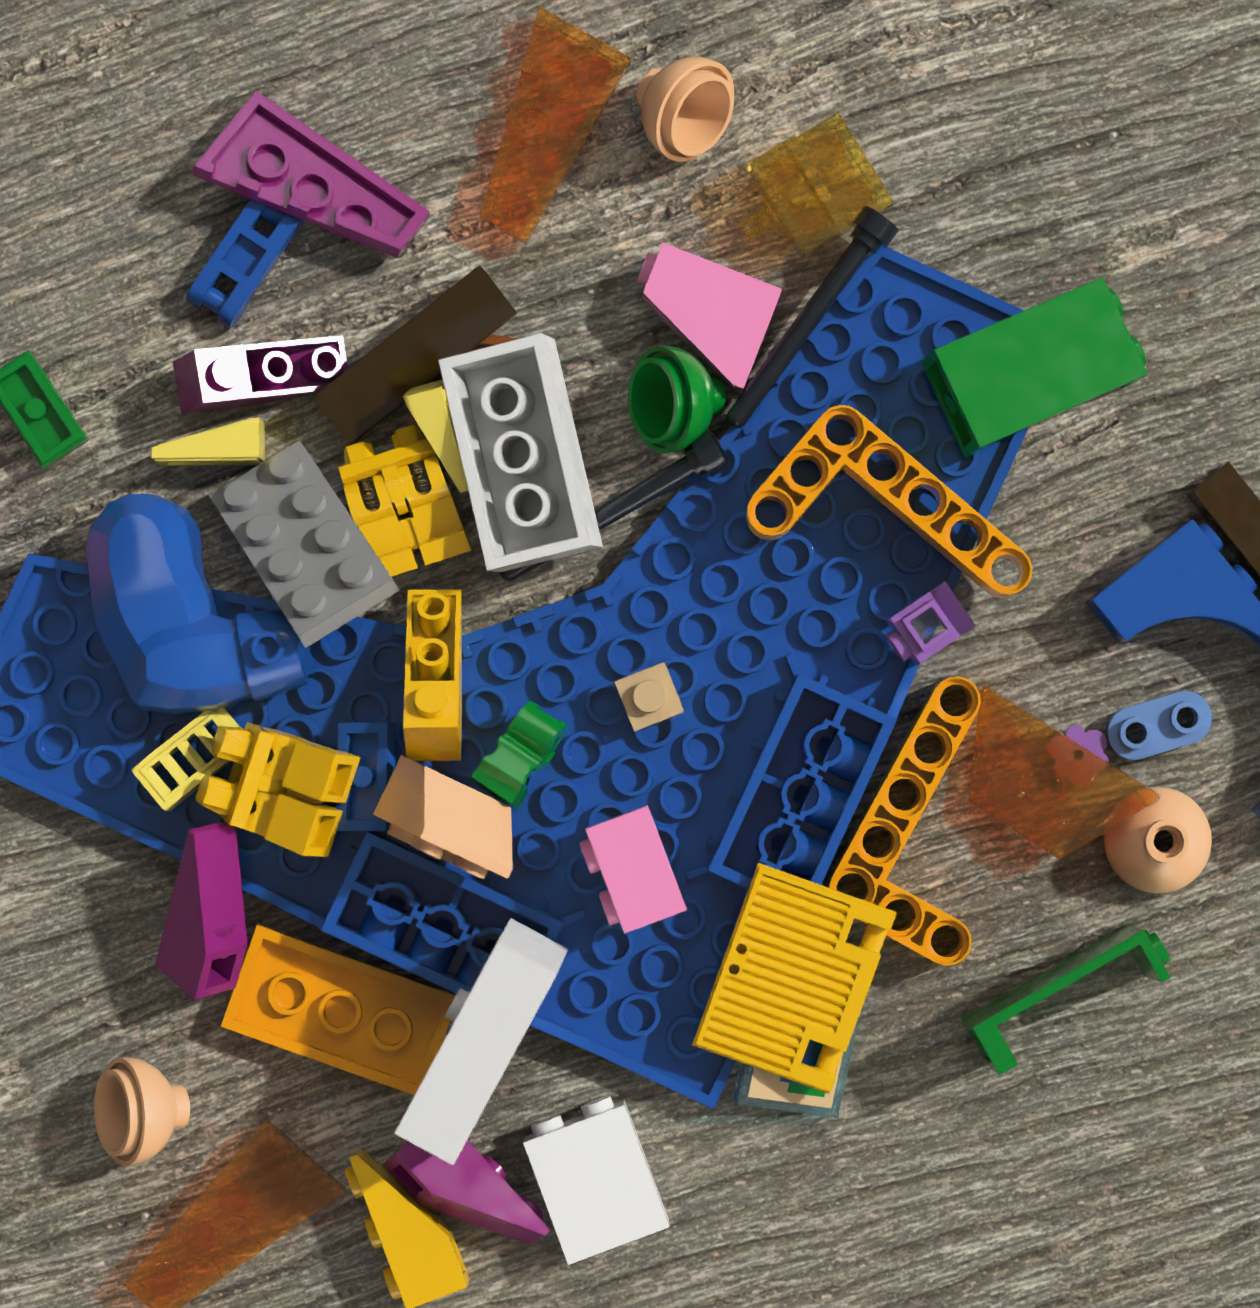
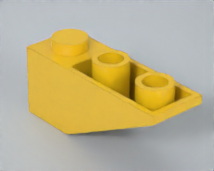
M461 589L408 590L403 731L406 757L413 761H461Z
M362 1149L354 1151L349 1157L352 1166L345 1168L346 1177L354 1197L357 1199L364 1196L371 1216L364 1219V1224L374 1249L380 1247L384 1249L390 1267L383 1269V1274L393 1300L402 1297L405 1308H414L466 1288L470 1278L451 1228L430 1209L419 1205L395 1178Z

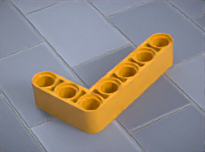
M838 405L824 412L755 492L747 506L746 522L750 531L762 540L772 541L779 539L789 532L837 474L843 470L988 594L998 598L1014 596L1028 585L1032 577L1030 558L1021 548L858 410L850 406ZM837 419L849 422L855 431L854 441L844 446L835 445L827 438L825 431L827 424ZM876 454L889 456L896 466L895 476L886 481L873 478L867 469V460L871 456ZM800 460H810L815 463L821 474L819 482L810 487L798 485L791 477L790 470L792 465ZM920 488L932 492L937 501L936 511L932 515L920 516L912 511L908 498L913 490ZM771 500L781 504L786 514L784 523L775 528H767L761 525L755 515V509L760 503ZM964 523L974 528L978 536V542L974 550L961 551L955 548L950 539L952 526ZM1007 558L1016 564L1019 577L1015 585L1009 587L1002 586L994 580L991 569L996 559Z
M960 676L945 678L937 682L929 691L828 875L826 887L837 890L838 881L842 876L856 873L865 882V893L861 898L862 900L885 908L890 902L897 899L907 901L912 909L910 922L901 929L891 928L886 936L933 962L944 966L955 965L963 961L969 954L972 942L967 926L960 920L886 879L978 713L981 704L980 693L975 684L969 679ZM953 685L960 687L965 692L968 702L964 712L958 716L948 715L940 705L942 692L945 688ZM925 732L935 734L942 743L941 755L932 763L922 762L916 756L914 750L916 739ZM899 779L909 780L916 789L917 796L915 802L905 810L896 809L891 804L888 795L891 785ZM874 826H882L891 836L890 848L881 856H870L863 847L862 840L864 834ZM950 925L958 933V945L949 954H937L931 945L932 935L937 928Z

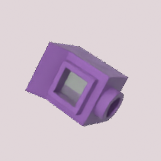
M944 581L887 620L886 623L892 631L887 633L885 637L903 662L911 658L917 666L976 625L946 581Z

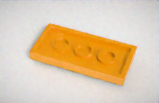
M258 924L240 970L236 988L233 990L220 1027L415 1096L444 1042L451 1022L445 1018V1015L456 994Z

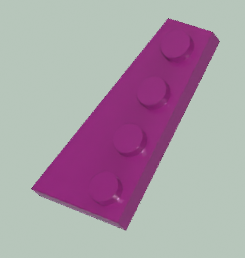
M257 91L245 103L193 168V176L395 258H398L427 222L430 211Z

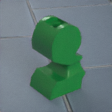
M529 701L515 716L506 733L498 738V747L495 751L482 759L475 772L471 775V778L478 787L517 812L529 791L526 789V779L532 772H538L548 765L556 753L554 751L561 742L568 724L562 720H556L541 710L538 704Z

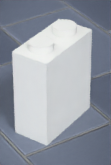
M611 1096L596 1099L581 1106L583 1115L563 1122L560 1114L545 1118L530 1125L533 1134L524 1137L523 1144L568 1265L670 1227L669 1218L625 1099L613 1103Z

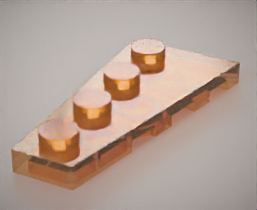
M540 6L535 18L529 47L526 50L514 100L511 103L501 146L496 156L480 213L481 220L525 245L528 244L631 64V57Z

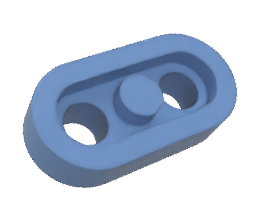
M1190 691L1175 692L1128 706L1116 711L1109 718L1105 727L1107 745L1118 757L1127 760H1139L1200 741L1208 733L1212 724V712L1209 704L1203 697ZM1184 707L1189 708L1194 714V722L1188 728L1181 727L1177 722V713ZM1131 723L1139 724L1144 733L1142 740L1136 744L1131 743L1125 734L1127 727Z

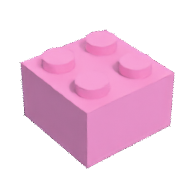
M648 805L591 825L585 829L589 839L583 840L579 844L590 873L592 874L600 870L602 872L608 889L599 892V898L610 926L620 922L625 934L687 910Z

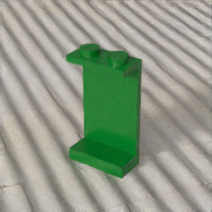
M1103 277L934 349L920 361L965 458L983 451L998 440L1116 388H1126L1148 374L1144 366L1146 363L1144 350L1139 341L1130 336L1122 319L1123 307L1114 290L1108 289Z
M1127 924L961 1018L987 1065L999 1075L1018 1065L997 1027L999 1024L1129 950L1144 976L1161 983L1171 978L1164 964L1171 961V958L1155 932L1149 934L1147 930Z

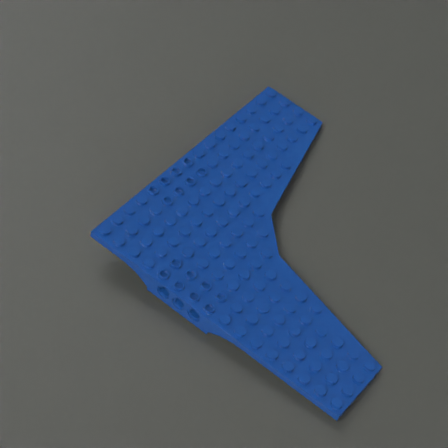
M880 247L877 253H871L856 271L746 425L739 429L730 427L719 440L730 461V467L713 477L709 474L701 478L697 474L690 477L603 585L462 636L461 761L415 762L497 800L478 787L471 778V775L475 772L482 759L486 755L493 753L498 747V738L506 733L518 712L529 701H533L539 705L541 710L556 720H562L568 724L561 742L554 751L556 753L548 765L538 772H532L526 779V789L529 791L517 812L511 809L513 869L508 879L488 870L485 878L481 879L454 866V864L414 848L410 844L387 834V832L336 831L329 856L318 857L302 856L264 839L265 837L236 827L242 890L320 928L321 931L454 993H458L460 988L469 993L471 992L507 923L512 918L568 949L552 985L529 1026L583 1048L714 1109L736 1061L693 1046L692 1043L758 863L814 883L822 884L895 726L901 707L919 668V665L916 666L911 658L903 662L894 652L885 637L887 633L892 631L886 621L944 581H946L953 592L962 574L960 569L843 470L837 474L789 532L779 539L772 541L762 540L750 531L746 522L748 503L755 492L821 415L831 407L845 405L858 410L987 519L1029 427L998 440L983 451L965 458L920 361L934 349L1025 310L888 247L886 249ZM833 420L826 426L827 438L835 445H848L855 439L854 428L845 420ZM876 454L867 460V469L873 478L886 481L895 476L896 466L889 456ZM810 460L797 461L790 470L792 479L800 486L810 487L820 480L819 468ZM919 488L909 494V506L914 513L920 516H928L936 511L937 501L932 492ZM764 501L755 509L756 519L767 528L778 527L785 521V510L776 501ZM959 523L952 526L950 530L951 543L955 548L961 551L973 550L978 536L972 526ZM28 553L0 612V777L181 861L188 830L225 820L196 801L198 789L171 812L164 811L133 774L131 769L203 712L171 714L146 711L137 706L131 699L96 626L90 579L86 564ZM211 589L218 617L236 620L238 612L280 609L274 600ZM930 607L911 620L910 623L924 644L932 639L939 619ZM357 616L306 648L303 646L308 675L307 685L257 702L250 698L224 707L241 728L245 729L246 723L249 722L290 733L338 750V723H396L397 765L401 755L406 757L403 731L406 626ZM665 662L684 713L634 732L614 681ZM212 721L205 728L215 738L218 726ZM197 736L188 741L206 763L215 758ZM180 750L172 755L189 777L197 772ZM234 762L228 763L214 776L228 780ZM162 764L155 769V772L171 791L179 786ZM323 801L322 803L337 808V802ZM648 805L687 910L624 934L620 922L611 926L608 922L599 898V892L605 891L608 888L601 870L590 873L579 843L589 839L585 830L587 827Z

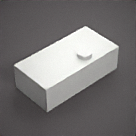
M540 333L440 359L439 365L487 571L504 572L602 548V540L555 339Z
M510 918L471 992L469 993L460 988L450 1005L445 1018L454 1022L394 1134L454 1165L552 985L568 951L567 948Z

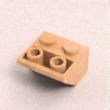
M401 755L373 815L391 823L387 834L433 857L454 864V866L481 879L485 878L488 870L508 879L513 869L511 807Z

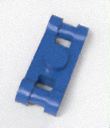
M250 199L190 287L186 300L199 309L203 306L207 307L217 314L216 320L228 329H232L243 315L249 301L287 245L298 234L305 221ZM263 218L276 226L268 239L254 230L258 222ZM223 274L237 283L229 297L216 289V285Z

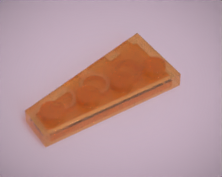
M266 1119L123 1285L149 1308H181L285 1233L304 1222L322 1207L347 1191V1188Z

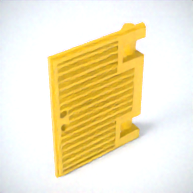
M758 863L692 1045L830 1094L836 1080V1070L843 1051L846 1052L878 966L881 957L880 951L888 930H891L897 912ZM854 918L867 922L859 946L846 942ZM809 1040L823 1044L815 1067L801 1063Z

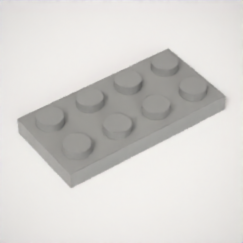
M300 440L209 495L216 509L305 648L399 591L393 578Z

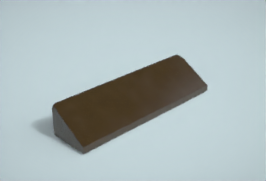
M478 266L318 392L313 399L346 441L352 445L405 403L403 395L410 388L431 383L441 375L440 359L470 352L513 318L517 312L482 266Z
M1228 461L1187 493L1186 496L1260 587V500Z

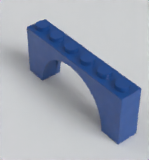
M1193 519L1180 525L1085 602L1118 643L1126 642L1137 633L1164 621L1201 619L1231 627L1246 635L1260 646V602L1253 594L1257 589L1255 582L1240 565L1230 566L1219 552L1224 546L1217 534L1206 523L1203 522L1198 526ZM1259 802L1252 808V810L1260 819Z

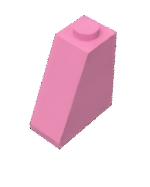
M662 242L657 256L651 253L647 254L638 276L637 283L645 285L643 301L731 391L742 394L782 289Z

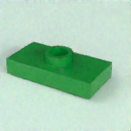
M27 350L0 368V404L42 468L47 469L89 441L78 421L30 350Z

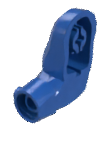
M127 494L109 503L91 524L84 552L90 579L96 626L131 699L142 710L171 714L214 711L250 698L257 702L308 684L302 642L281 609L238 612L236 620L218 617L214 596L204 575L200 529L186 508L159 495Z

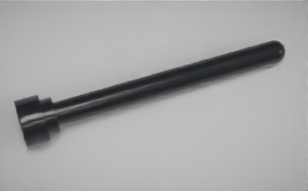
M864 206L852 222L854 230L850 234V237L853 239L731 407L726 417L729 426L739 429L746 425L869 253L876 254L880 247L886 249L899 229L882 214L868 206Z
M710 429L706 430L697 440L691 443L692 446L684 450V457L594 509L599 531L695 474L700 478L706 474L713 477L730 467V461ZM548 561L500 572V575L505 581L513 582Z

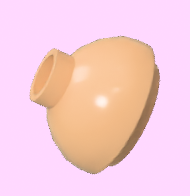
M692 56L673 61L662 69L654 68L643 76L638 85L636 97L638 104L642 107V124L650 144L666 158L676 162H685L700 156L721 138L729 124L734 106V84L731 74L725 66L712 59Z
M1148 787L1126 796L1113 809L1104 832L1105 852L1114 872L1131 887L1148 893H1169L1193 882L1206 866L1212 846L1210 825L1200 806L1186 794L1166 787ZM1165 830L1172 835L1173 844L1169 850L1162 852L1155 848L1154 837L1157 832Z
M131 1057L113 1059L101 1074L94 1097L95 1125L104 1150L121 1166H134L149 1161L164 1148L174 1129L184 1128L188 1124L190 1101L186 1089L182 1085L171 1086L169 1081L156 1067L142 1059Z

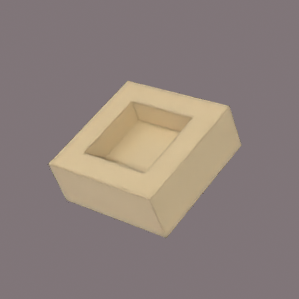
M665 662L614 681L634 732L684 713Z

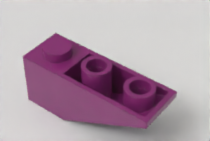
M343 336L197 349L173 361L181 414L233 409L315 395L348 369Z
M226 821L188 830L155 966L192 999L196 1000L236 988L247 947L236 826L229 825Z
M470 1135L454 1165L409 1141L401 1145L382 1164L419 1205L529 1245L544 1237L550 1231L542 1221L543 1214L539 1207L526 1196H519L507 1184V1176L502 1167L488 1156L482 1157L469 1143Z

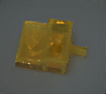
M837 112L797 137L793 135L748 162L747 171L761 192L764 208L737 222L741 232L745 231L744 237L748 242L771 227L776 226L777 229L787 235L801 260L853 230L852 222L864 206H868L881 213L891 207L894 201L844 119Z

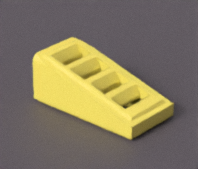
M443 380L410 388L403 395L407 408L460 493L468 491Z
M251 417L159 444L151 448V457L160 466L260 465L265 462V425L260 417Z
M225 708L204 711L131 769L133 774L164 811L171 812L194 793L205 774L214 776L231 762L230 760L213 755L215 758L206 763L188 742L194 736H197L212 754L214 738L205 728L214 721L218 727H240ZM180 750L197 772L191 777L184 772L172 757L176 751ZM161 764L179 784L173 791L155 772V769Z

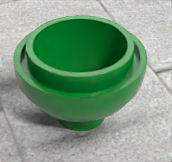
M671 346L652 347L640 357L632 372L628 387L630 417L638 434L647 446L655 452L662 454L675 453L692 446L691 443L707 430L712 417L719 416L725 407L726 395L722 381L716 375H709L698 359L681 348Z

